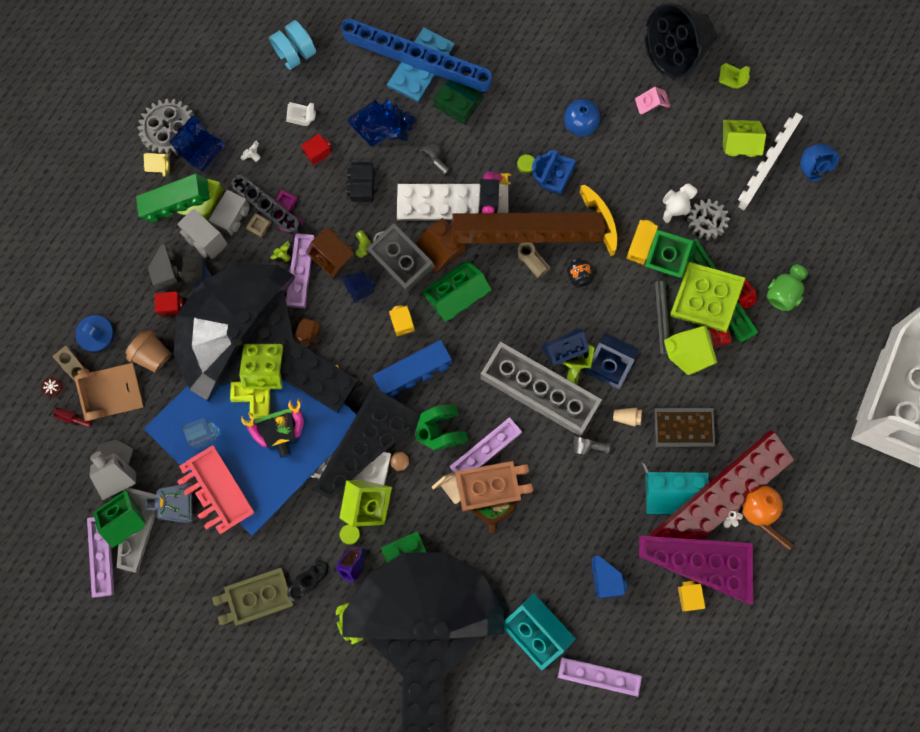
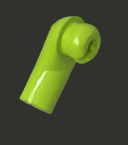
M360 230L356 233V237L360 241L356 255L359 258H363L368 255L369 251L367 248L371 245V242L365 232Z

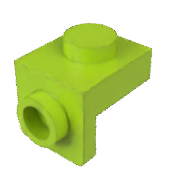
M725 63L721 65L719 82L738 89L748 83L750 67L745 66L742 69H738Z

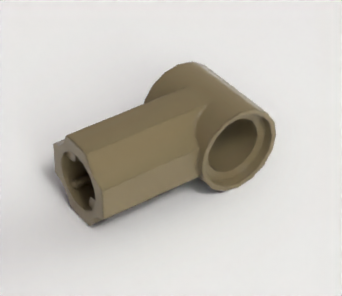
M521 243L519 245L518 258L526 264L537 279L550 270V266L535 250V246L532 243ZM524 249H528L531 251V253L529 255H524L521 251Z

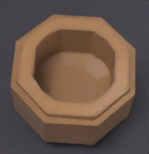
M396 452L390 458L391 467L396 471H404L409 466V457L403 452Z

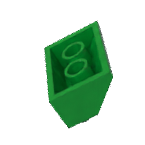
M466 260L421 292L436 313L446 322L453 319L463 309L470 307L476 300L483 298L491 291V288L483 273Z

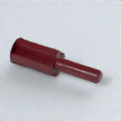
M59 407L53 412V418L69 424L75 422L89 428L92 426V422L76 417L77 414Z

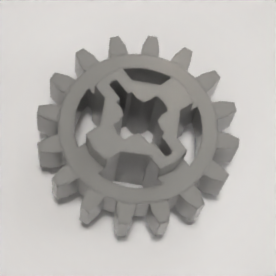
M710 199L706 203L700 200L699 205L695 203L693 209H690V216L687 219L688 222H691L688 227L694 228L692 234L699 233V238L701 239L702 236H705L706 240H709L710 236L716 239L718 234L720 236L723 235L724 230L728 227L726 223L730 220V218L725 217L728 211L722 210L724 205L717 206L718 201L712 204ZM700 212L701 216L696 219L697 213ZM720 220V226L717 228L716 222Z

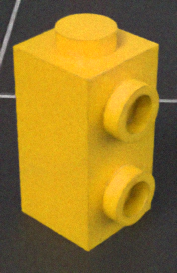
M640 220L626 259L644 265L658 228L652 221Z

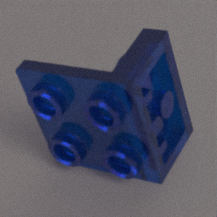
M191 116L169 142L191 166L202 172L226 145L221 139L211 135L195 116Z

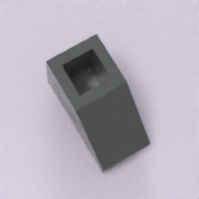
M165 244L159 247L148 267L152 284L157 290L179 283L177 278L180 276L179 269L170 262L175 260L174 253Z

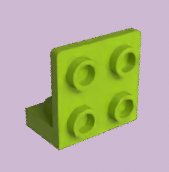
M244 344L239 374L243 389H282L283 382L280 373L283 352L282 344Z

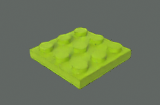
M689 262L671 311V317L727 333L745 278Z

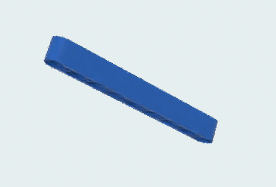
M346 19L341 24L345 41L481 92H486L491 88L492 75L486 68L353 19Z

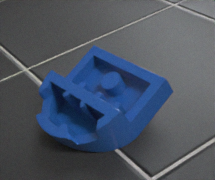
M550 150L542 156L538 155L532 164V172L536 183L542 189L562 195L576 166V160L558 154V151Z

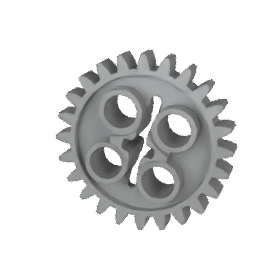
M166 99L165 103L162 104L158 100L157 106L152 103L153 108H146L148 113L141 114L144 120L138 121L142 125L138 127V130L141 132L138 135L142 139V143L146 145L148 150L152 149L153 153L159 152V154H164L166 152V154H169V157L171 152L178 155L179 149L184 152L183 147L187 146L190 148L188 142L195 141L192 135H197L196 130H194L198 128V125L195 123L197 119L193 111L189 109L188 105L184 106L182 101L177 104L175 99L171 103ZM179 128H183L182 131L177 132Z

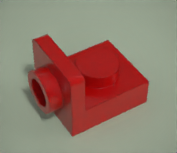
M746 279L738 299L743 309L749 308L757 302L756 290Z

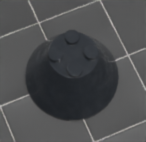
M666 3L656 7L649 15L645 25L648 26L647 36H644L647 55L658 72L662 75L666 74L672 79L682 78L691 73L717 39V32L714 30L713 23L707 14H701L674 3Z

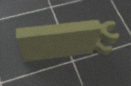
M282 567L224 587V594L212 598L214 606L226 602L229 603L231 613L218 617L220 625L234 621L235 626H239L294 606L287 595L288 586Z

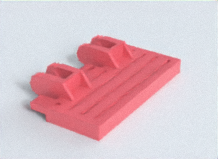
M214 445L179 466L183 473L192 470L191 473L177 481L179 485L185 484L193 477H196L198 483L184 491L185 495H189L202 487L201 490L195 493L203 507L211 503L213 505L198 514V517L200 519L205 518L215 510L219 515L214 520L206 523L204 526L206 530L223 521V523L216 526L218 532L222 534L255 513Z

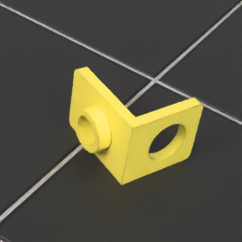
M145 153V171L162 172L163 176L166 177L170 172L169 154Z

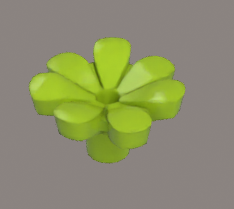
M287 241L280 249H275L273 251L274 254L270 258L272 260L282 258L285 263L291 259L287 254L290 243Z

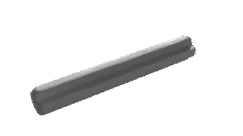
M656 281L660 353L667 355L664 340L670 336L665 281Z

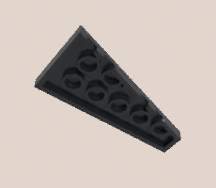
M372 387L313 490L328 499H332L346 486L347 480H352L360 474L364 468L419 421L420 414Z

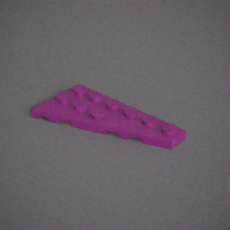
M639 536L640 558L744 603L753 605V543Z

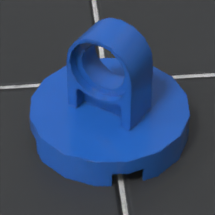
M91 315L79 323L75 337L77 343L84 350L99 352L111 345L114 339V329L106 318L99 315Z

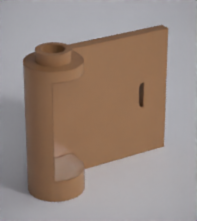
M134 363L96 372H89V369L77 371L78 375L74 376L85 421L144 407Z

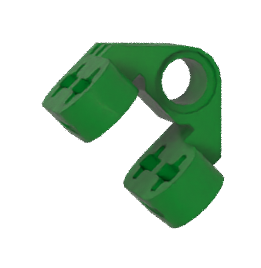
M456 404L439 405L421 413L415 433L416 439L433 450L455 447L468 442L465 431L442 435L439 425L436 424L438 420H446L457 416L459 413Z

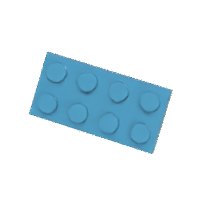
M424 27L415 40V43L448 55L454 47L453 42ZM401 62L388 82L387 87L419 103L436 75Z

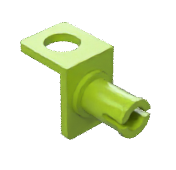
M588 344L589 355L587 359H585L583 354L577 360H566L562 363L569 367L567 380L578 385L580 369L591 368L595 347Z

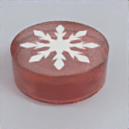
M49 377L42 382L41 390L45 395L55 397L61 392L62 384L58 379Z

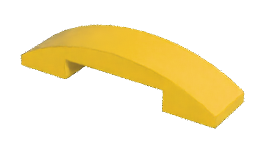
M582 185L580 194L587 208L595 206L597 212H602L604 226L607 231L603 241L610 256H613L617 247V233L612 215L604 201L592 189Z

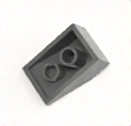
M395 223L367 248L371 255L407 293L435 268L433 262Z

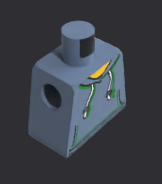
M192 483L157 490L156 498L145 499V510H157V519L182 523L191 522L192 493L185 495L184 491L192 486Z

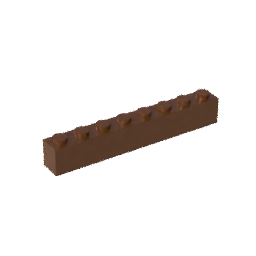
M602 212L453 213L451 231L453 243L462 244L602 242L605 226Z

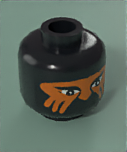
M581 258L571 261V265L567 268L571 284L578 288L591 284L594 273L589 261L581 260Z

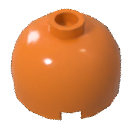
M760 486L758 490L747 495L742 505V512L746 519L754 525L767 526L780 517L783 511V501L775 489L769 486Z

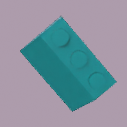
M648 472L645 475L646 514L672 515L709 483L708 473Z
M535 594L531 595L504 621L506 632L541 670L560 656L575 640L573 635Z

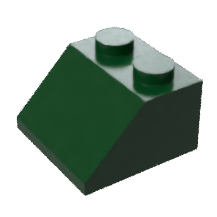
M450 80L443 84L435 95L434 107L465 125L484 96L465 85Z

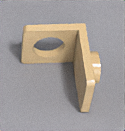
M454 472L443 476L432 486L433 490L441 486L454 504L460 502Z

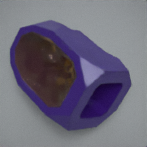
M357 546L348 550L336 566L339 575L346 581L355 582L365 566L366 551Z

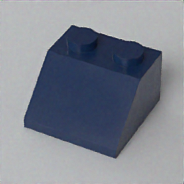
M604 333L594 352L591 368H587L585 373L620 389L639 349Z

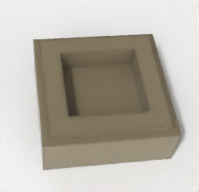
M255 213L246 230L263 238L272 222Z

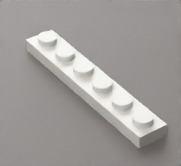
M796 112L793 119L788 118L783 126L786 128L785 132H780L775 139L777 145L775 148L770 147L765 155L768 157L767 161L760 163L756 170L759 172L757 177L752 176L747 184L750 187L747 192L744 190L738 200L741 202L738 207L742 210H745L802 119V115Z

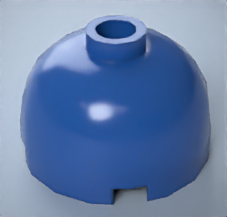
M587 99L573 101L565 111V127L576 136L591 135L600 123L599 108L595 103Z
M818 143L804 150L800 161L801 170L811 181H817L822 178V176H819L827 170L831 172L836 167L840 157L837 151L829 145Z

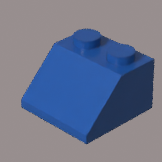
M600 556L592 557L596 598L625 595L624 591L627 590L626 578H622V574Z

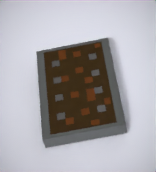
M713 408L654 409L655 448L715 447Z

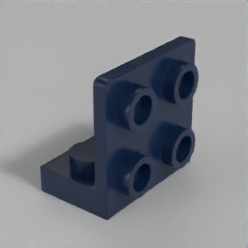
M581 328L541 346L543 352L553 365L562 364L566 360L579 357L589 351L584 331Z

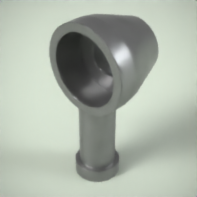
M432 143L420 150L421 157L425 160L428 154L432 159L428 163L434 164L443 172L442 174L445 175L451 169L438 159L440 148L436 144Z
M574 437L575 453L587 455L591 448L604 451L605 453L610 451V444L608 443L604 444Z

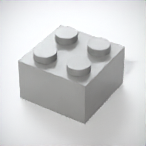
M194 208L177 224L181 228L180 234L204 258L208 256L212 260L228 245L220 232Z

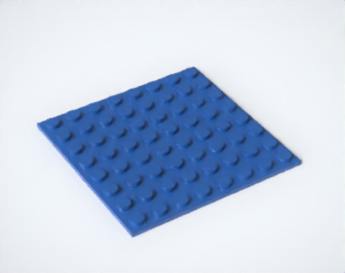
M282 380V389H270V414L289 409L290 399L292 405L297 406V398L301 400L299 409L302 411L304 425L301 435L297 438V443L289 445L291 456L280 458L278 449L270 450L268 447H262L253 439L247 429V425L242 423L241 416L246 421L250 420L248 414L250 412V402L232 403L230 401L231 383L220 386L209 402L193 393L187 386L144 430L180 465L214 445L255 512L239 522L252 536L335 452L356 416L345 404L337 414Z

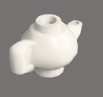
M685 184L680 188V191L674 192L670 190L663 198V203L666 204L663 220L668 223L672 216L687 215L691 209L690 199L697 194V189L691 184Z

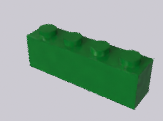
M193 174L136 196L138 217L147 220V222H156L159 218L169 217L178 211H186L189 207L202 205L203 202L210 200L208 179L198 174Z

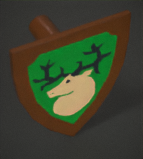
M517 501L470 511L488 523V531L494 533L496 532V523L505 519L513 512Z

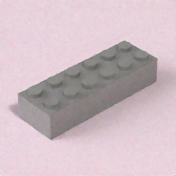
M502 342L498 344L481 372V380L580 437L602 401L597 396Z

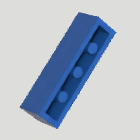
M440 340L374 374L373 378L381 392L394 398L399 395L398 391L404 388L409 390L415 387L416 382L421 379L427 381L433 377V373L448 370L450 364H452V359Z

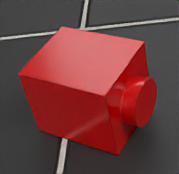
M317 134L301 145L303 152L313 166L331 155L330 148L332 146L326 137L323 139L320 134Z
M178 292L155 294V312L159 316L177 315L185 304L184 298Z

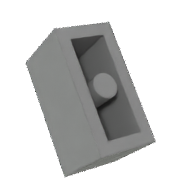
M226 190L211 215L209 223L214 228L232 236L233 232L239 230L242 217H245L249 212L248 201Z

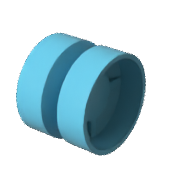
M296 20L285 26L288 37L280 30L269 37L278 56L281 59L285 57L288 61L285 65L289 70L301 64L297 53L305 60L316 54L312 39Z

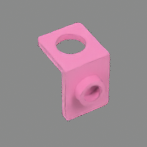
M657 87L635 98L640 114H644L658 105L670 107L666 91Z

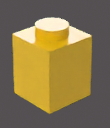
M399 305L389 311L396 336L415 331L407 306Z
M695 581L682 582L683 586L678 587L682 611L705 609L701 584L695 585Z

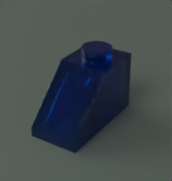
M364 272L342 276L344 285L354 303L374 293L373 286L375 284L370 276L366 277Z

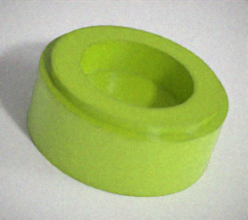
M522 155L517 162L518 170L524 174L531 173L532 164L535 159L531 155Z
M345 525L340 531V539L345 544H355L360 538V531L356 526Z

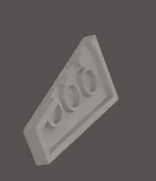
M126 488L122 492L127 490L142 512L146 525L139 532L126 538L123 543L118 544L117 568L138 573L157 514V510H145V499L156 498V495Z

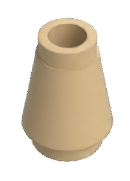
M637 408L614 409L613 421L634 427L641 425L642 410H637Z

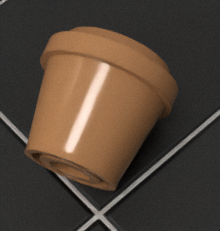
M149 329L148 331L143 330L131 342L126 350V359L131 363L135 362L157 373L168 361L172 353L156 337V333Z

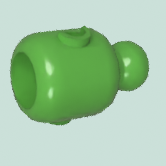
M796 264L790 268V274H781L776 279H773L767 292L769 303L782 311H790L795 306H798L804 298L802 295L805 287L801 281L806 279L808 275L807 269Z

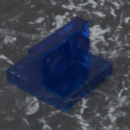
M373 100L351 115L347 120L371 147L399 130L400 126L391 116L393 104L389 100L381 105L376 100Z

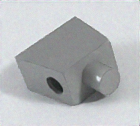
M98 451L90 457L94 464L90 466L89 475L102 500L136 484L135 470L117 454L104 457Z

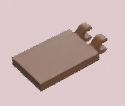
M513 461L456 471L455 477L462 512L520 501V495L532 493V484L518 486L516 478L517 475H524L529 472L528 464L514 467Z

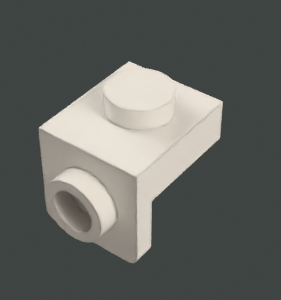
M290 102L287 108L286 122L308 126L315 119L316 111L314 110V104L310 103L308 106Z

